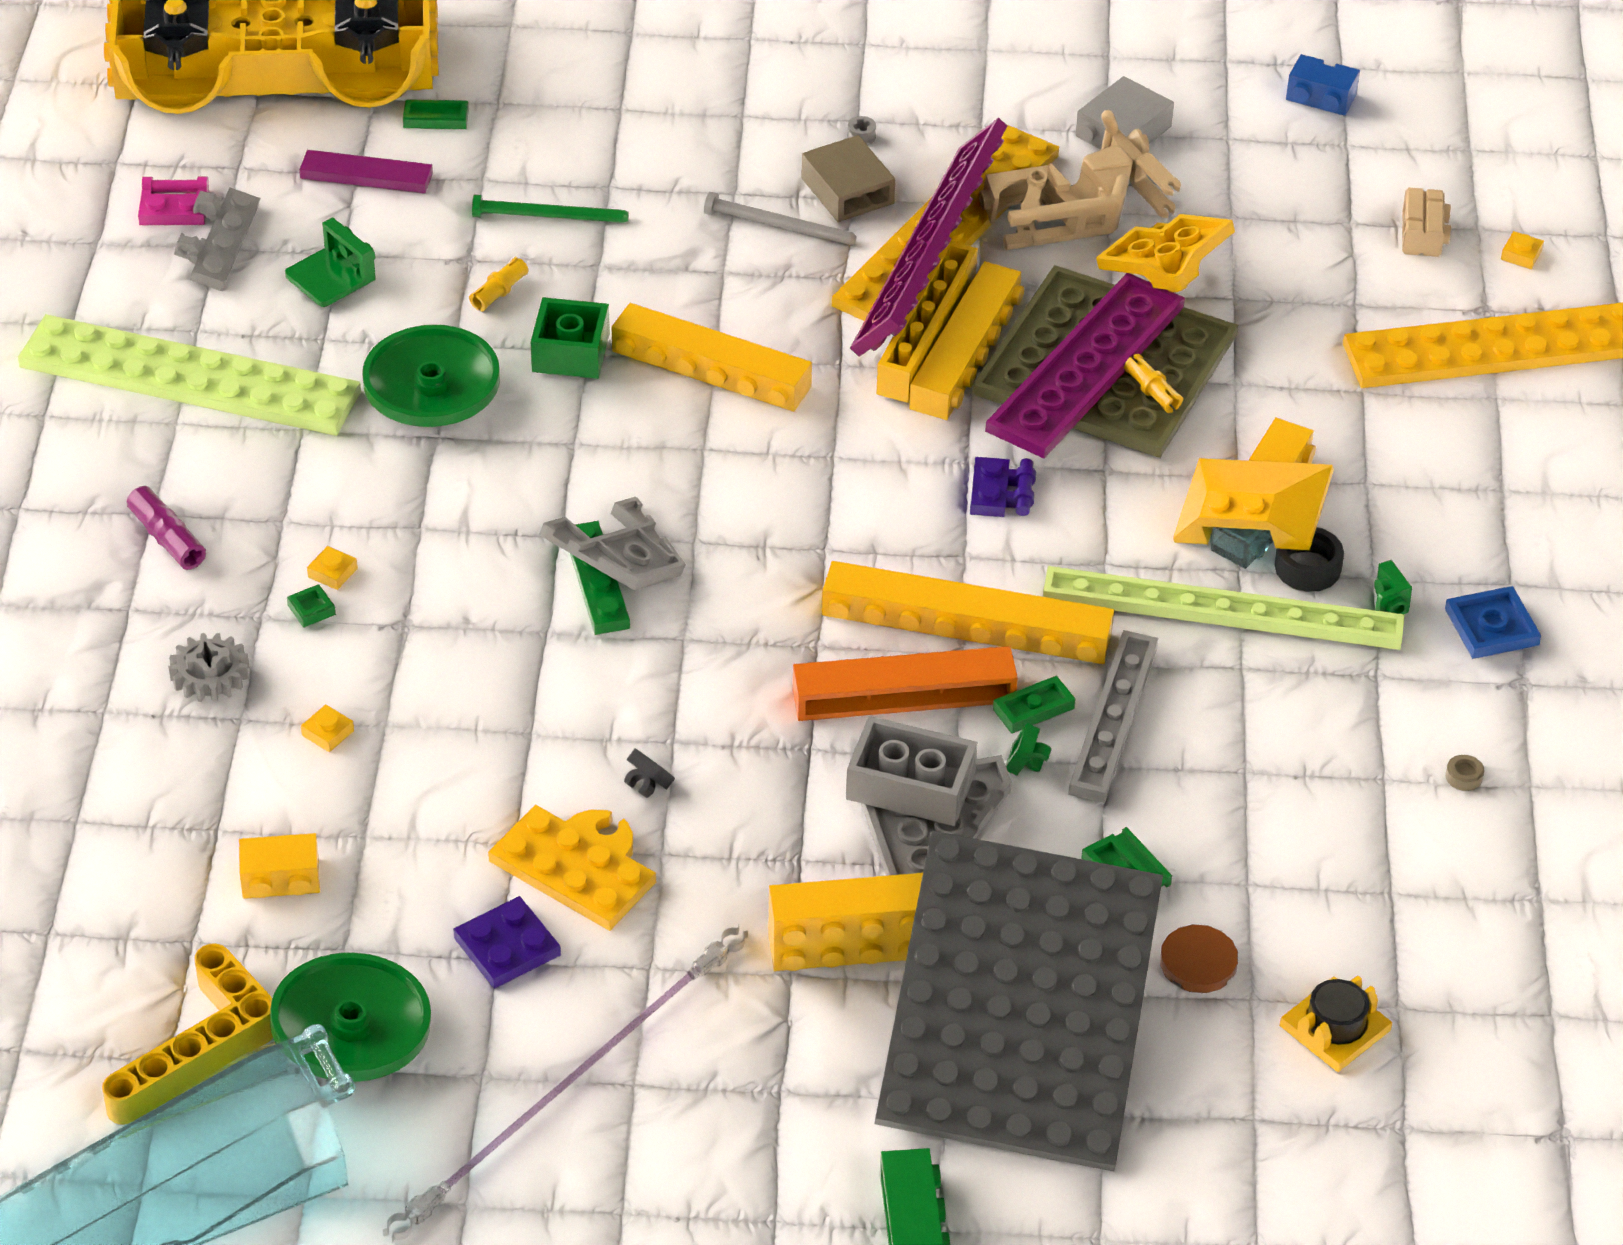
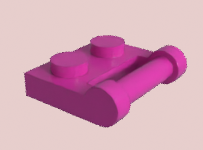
M198 176L197 180H153V177H142V191L138 211L139 225H205V214L193 213V208L200 191L209 193L208 176ZM159 193H186V194H159Z

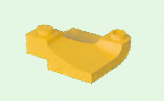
M1180 214L1170 223L1158 222L1151 228L1135 226L1096 257L1098 268L1101 270L1142 275L1151 282L1153 288L1166 289L1169 292L1182 291L1199 276L1201 260L1235 232L1233 220Z

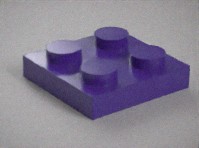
M521 896L453 928L456 942L494 989L561 956L560 944Z

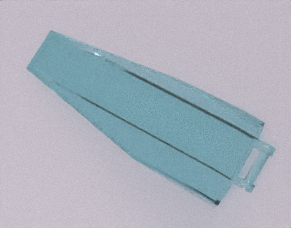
M320 1024L311 1025L303 1031L302 1035L281 1039L241 1055L165 1104L1 1195L0 1245H202L348 1186L345 1154L329 1105L350 1097L355 1092L356 1085L351 1076L343 1072L328 1045L329 1036L324 1027ZM314 1051L330 1080L328 1085L320 1087L303 1056L304 1054Z

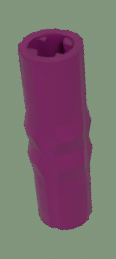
M140 486L129 494L126 501L127 507L142 522L148 533L156 539L157 543L165 548L183 569L192 570L204 561L206 557L204 546L187 529L185 523L177 517L175 512L168 508L150 487Z

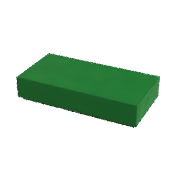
M407 99L404 105L403 128L467 129L468 101Z

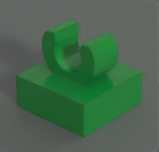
M1026 723L1012 744L1005 765L1008 772L1018 776L1024 766L1032 771L1040 772L1043 762L1048 761L1052 750L1049 745L1036 742L1040 728Z

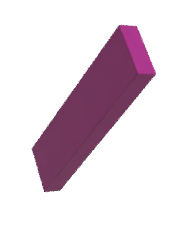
M307 150L299 173L301 179L426 193L433 174L432 164Z

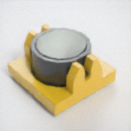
M1357 975L1350 981L1337 979L1333 976L1331 979L1318 984L1308 997L1281 1017L1279 1026L1335 1071L1340 1072L1389 1033L1393 1022L1376 1009L1378 998L1375 988L1369 986L1366 990H1362V978Z

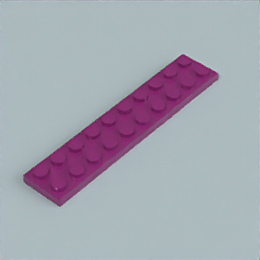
M999 117L957 150L850 346V349L857 356H862L870 349L876 351L884 343L887 336L890 334L896 336L906 326V315L915 308L919 301L916 298L917 294L929 283L930 279L927 276L939 264L941 260L938 257L939 253L951 242L949 235L961 223L962 218L960 214L971 204L973 200L970 196L971 193L983 182L982 173L991 166L994 161L991 157L992 154L1004 142L1001 137L1008 125Z

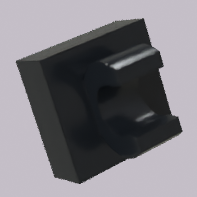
M636 748L626 759L637 769L629 771L625 776L624 782L634 788L639 780L644 779V783L638 792L645 798L650 797L654 793L656 783L667 790L675 780L673 775Z

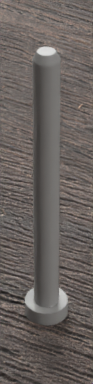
M714 192L707 194L704 204V213L708 215L720 212L847 245L855 244L857 238L853 232L719 199V194Z

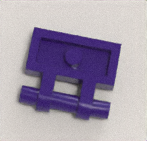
M975 457L970 515L1005 517V508H1016V513L1019 516H1027L1030 512V507L1034 504L1035 495L1032 490V486L1036 482V470L1033 468L1034 462L1029 458H1024L1020 461V467L1009 469L1010 459ZM1007 486L1018 487L1015 491L1007 490Z

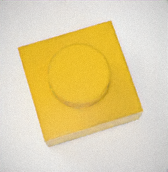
M1513 231L1502 250L1501 260L1532 270L1543 250L1544 240Z
M326 546L307 567L308 578L338 590L358 569L357 558Z
M326 704L301 725L302 736L328 752H331L354 732L353 720Z

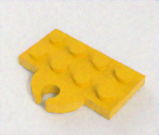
M535 804L488 851L489 862L609 931L656 883V872L631 859L633 855V832L625 819L618 822V829L615 833L611 835L599 833L601 829L609 827L613 822L612 811L590 809L576 813L564 821Z

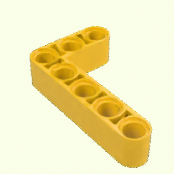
M216 943L207 944L198 949L195 954L198 986L219 1011L105 1078L102 1084V1091L107 1116L112 1122L125 1125L137 1121L273 1039L270 1028L272 997L223 945Z

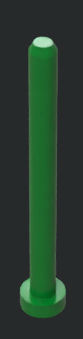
M477 194L473 195L472 217L481 218L482 213L619 223H625L629 220V212L620 209L483 200L482 195Z

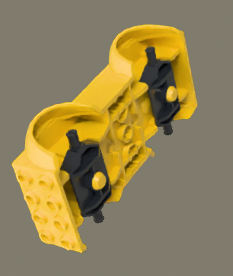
M109 0L110 4H107L108 23L105 24L107 42H104L105 62H109L111 67L107 68L108 86L114 87L116 99H139L147 106L165 113L182 114L193 112L211 103L217 96L294 95L300 93H332L339 100L353 106L371 108L386 105L402 97L408 90L433 89V76H439L437 0Z

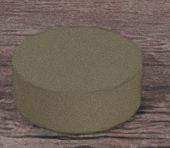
M1457 755L1449 760L1445 777L1452 787L1462 791H1471L1481 785L1484 776V766L1480 760L1473 756Z

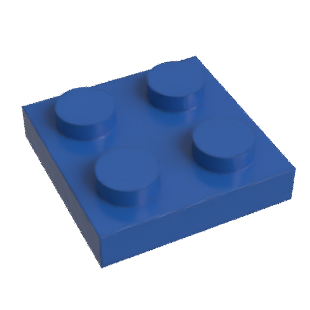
M1513 586L1446 599L1445 611L1472 659L1539 646L1541 634Z

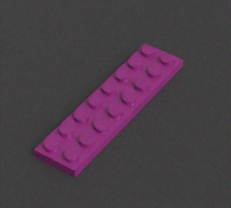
M1126 273L986 421L985 432L1045 459L1125 372L1124 365L1130 357L1135 361L1134 355L1141 354L1184 308L1185 297L1169 292L1166 289L1153 288L1151 282Z

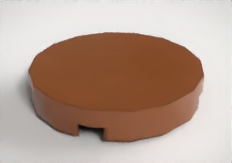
M1192 924L1180 927L1170 933L1161 946L1160 967L1165 977L1172 983L1174 980L1176 983L1181 984V989L1186 991L1209 993L1220 990L1227 985V981L1232 976L1234 977L1237 972L1238 950L1233 940L1222 931L1208 925Z

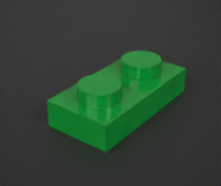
M1056 675L995 699L993 711L1010 733L1013 734L1022 730L1026 723L1035 725L1075 709L1076 699Z

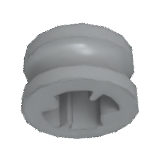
M866 116L852 118L848 122L847 137L859 135L867 146L872 144L876 139L875 121Z

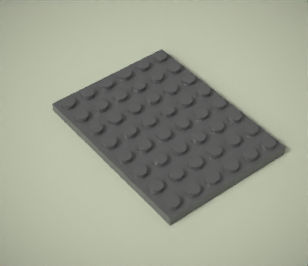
M931 830L874 1124L1114 1172L1163 875Z

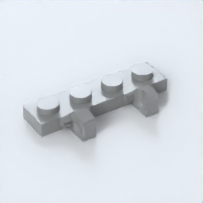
M229 187L225 198L212 193L199 192L194 204L193 213L205 214L207 218L211 219L210 221L213 222V226L207 239L201 238L199 240L197 236L188 237L181 233L174 255L188 259L191 263L195 264L190 278L191 281L222 291L258 209L259 197Z

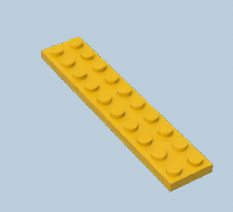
M1008 125L1001 137L1004 140L1003 144L991 156L994 159L993 163L981 175L983 182L971 193L970 196L973 198L971 204L960 214L962 218L961 223L949 235L951 241L971 246L992 225L986 210H982L979 201V192L984 188L987 174L1050 165L1059 157V146ZM931 198L832 296V307L865 321ZM1006 207L1005 209L1001 210V211L997 214L996 220H997L1009 207Z
M1623 302L1344 334L1343 346L1361 388L1622 359Z

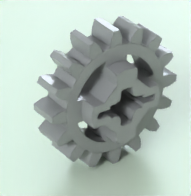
M201 633L200 640L195 641L191 637L187 638L188 646L177 645L175 647L176 655H170L169 657L170 681H173L174 689L176 691L183 689L185 698L196 694L198 702H202L205 696H211V699L215 702L218 700V694L221 693L229 698L232 696L231 688L241 690L243 688L242 680L249 678L248 653L244 652L243 644L235 645L234 637L232 636L223 641L221 640L220 633H216L213 639H208L205 633Z

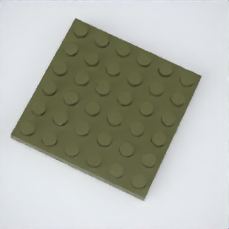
M1054 265L973 383L972 394L1003 404L1115 284ZM1184 307L1140 354L1155 371H1161L1166 376V382L1183 397L1181 406L1175 410L1170 404L1169 406L1173 409V412H1165L1163 407L1152 396H1147L1141 391V385L1125 371L1073 429L1161 458L1236 338L1238 325Z

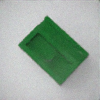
M1128 827L1123 828L1122 833L1116 836L1111 834L1082 849L1081 859L1161 874L1163 875L1161 887L1165 886L1167 888L1171 886L1172 875Z

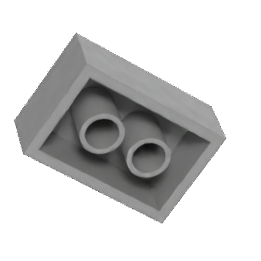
M868 716L847 767L846 800L955 826L976 772L978 742Z

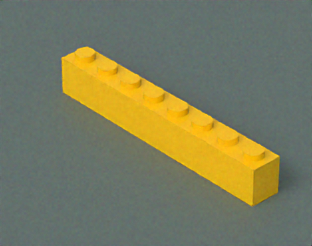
M831 561L822 590L823 616L1001 647L1011 646L1012 649L1098 664H1105L1112 635L1114 609L838 561Z

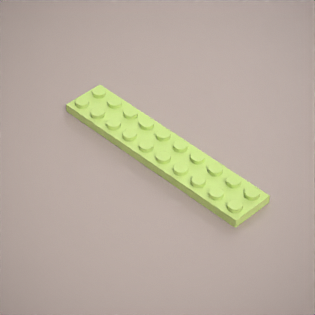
M45 314L18 356L20 368L334 436L338 435L361 393L360 381Z

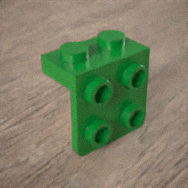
M333 217L322 223L325 248L285 269L286 279L321 307H327L376 280L374 264L376 256L371 245L367 242L364 243L353 234L349 227L343 226Z

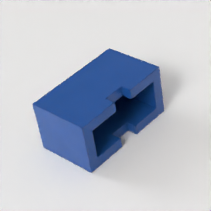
M1300 54L1289 74L1286 100L1346 116L1357 95L1360 70L1337 63L1335 67L1325 65L1322 59Z

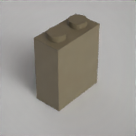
M859 135L802 153V180L837 222L895 203V177Z

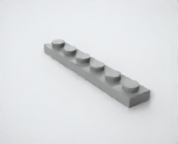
M1123 630L1072 775L1068 795L1105 803L1157 651L1158 638Z

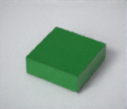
M320 584L287 596V605L303 628L336 615L335 605Z

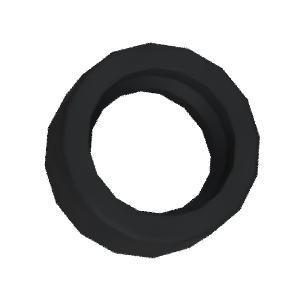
M1316 527L1310 550L1276 549L1274 563L1276 574L1283 583L1297 590L1313 592L1330 588L1339 580L1344 559L1343 545L1334 534L1326 529ZM1309 551L1320 554L1329 562L1320 566H1307L1296 562L1290 555Z

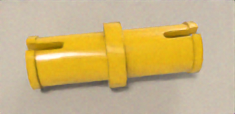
M514 257L499 272H492L487 277V282L470 294L469 300L473 307L483 312L499 297H505L509 294L511 287L528 274L529 268L521 258Z
M1140 354L1134 355V358L1138 361L1137 363L1130 357L1124 365V370L1141 385V391L1147 396H1152L1163 407L1165 412H1173V409L1169 406L1170 404L1177 410L1183 402V397L1166 382V376L1161 371H1155Z

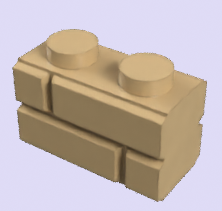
M1410 187L1405 190L1402 208V251L1404 254L1419 255L1423 253L1424 256L1439 257L1442 253L1443 244H1449L1451 225H1445V223H1449L1451 204H1445V193H1443V190L1427 189V191H1424L1422 188Z

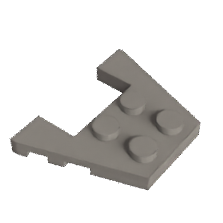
M637 497L615 502L610 513L626 527L625 529L590 538L567 517H562L545 522L539 533L543 538L634 591L679 577L686 566L666 537L660 538L654 530L656 522L651 515L644 516L641 511L643 504Z

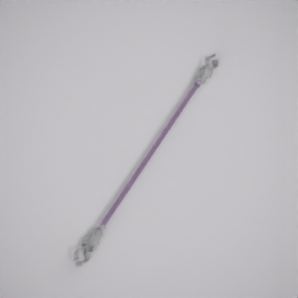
M739 924L737 928L725 929L722 932L721 941H714L706 946L703 954L693 962L683 978L449 1179L442 1181L438 1185L431 1186L422 1195L413 1197L407 1203L405 1213L391 1215L387 1220V1228L383 1229V1236L389 1235V1226L393 1222L398 1220L405 1221L409 1218L410 1227L404 1232H394L391 1236L392 1243L395 1239L403 1240L409 1237L412 1233V1224L418 1225L427 1220L432 1215L433 1209L444 1200L451 1187L691 980L705 976L711 969L720 967L728 959L729 952L740 951L744 947L745 938H748V930L743 931V940L735 945L729 944L726 947L723 944V939L729 935H738Z

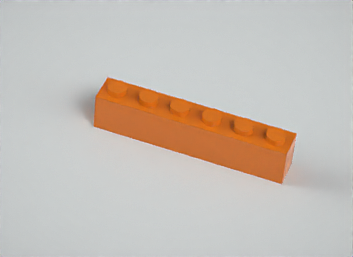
M1011 646L793 664V695L798 721L993 705L995 699L1017 691L1018 681Z

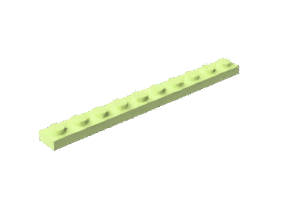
M1048 566L1043 589V597L1106 607L1120 612L1400 650L1402 644L1404 614Z

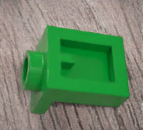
M1392 560L1379 563L1377 580L1374 582L1377 594L1375 611L1397 614L1409 613L1412 586Z

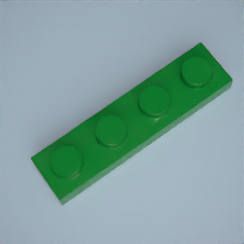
M599 520L575 524L590 538L603 535ZM570 553L594 634L598 635L630 629V618L618 581Z

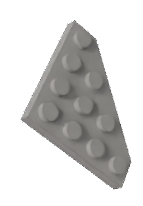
M1002 755L976 759V772L955 826L861 803L886 876L923 873L931 830L976 839L1011 793L1012 781Z

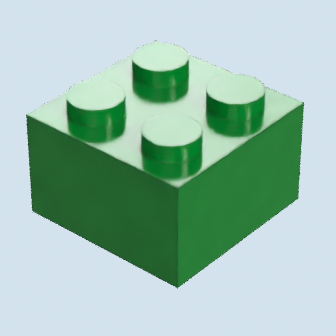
M542 297L530 341L532 372L599 379L610 335L609 304Z

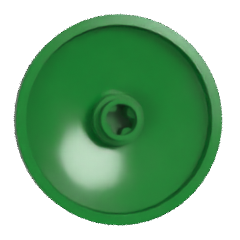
M448 325L415 326L395 332L373 347L363 365V387L371 405L378 412L394 421L418 427L446 426L471 418L489 405L495 397L500 384L499 361L493 348L484 339L470 331Z
M335 953L303 963L291 971L278 985L270 1008L271 1033L281 1053L291 1063L307 1073L324 1079L342 1082L378 1079L405 1067L423 1049L429 1036L431 1024L429 997L418 979L393 961L365 953Z

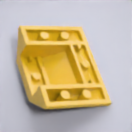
M1199 458L1173 536L1174 543L1208 544L1213 527L1270 530L1275 548L1310 550L1334 467L1328 464Z

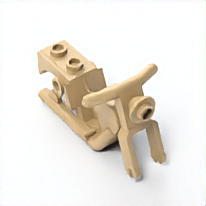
M1105 110L1101 116L1105 126L1102 148L1100 151L1086 155L1083 158L1080 178L1073 186H1070L1071 183L1050 163V165L987 174L984 188L979 192V201L982 210H986L991 224H995L996 216L1001 210L1012 205L1021 204L1019 210L1008 211L1007 218L1010 226H1017L1014 234L1004 235L1003 245L1007 251L1113 233L1119 225L1129 179L1132 187L1152 206L1157 215L1162 218H1168L1169 213L1164 208H1167L1174 215L1176 207L1174 202L1169 200L1164 194L1173 196V189L1179 192L1181 183L1149 153V140L1146 134H1142L1140 129H1134L1126 137L1119 130L1114 113L1111 110ZM1146 174L1161 188L1162 192L1148 179ZM1061 219L1066 224L1064 226L1036 230L1034 225L1036 220L1038 223Z

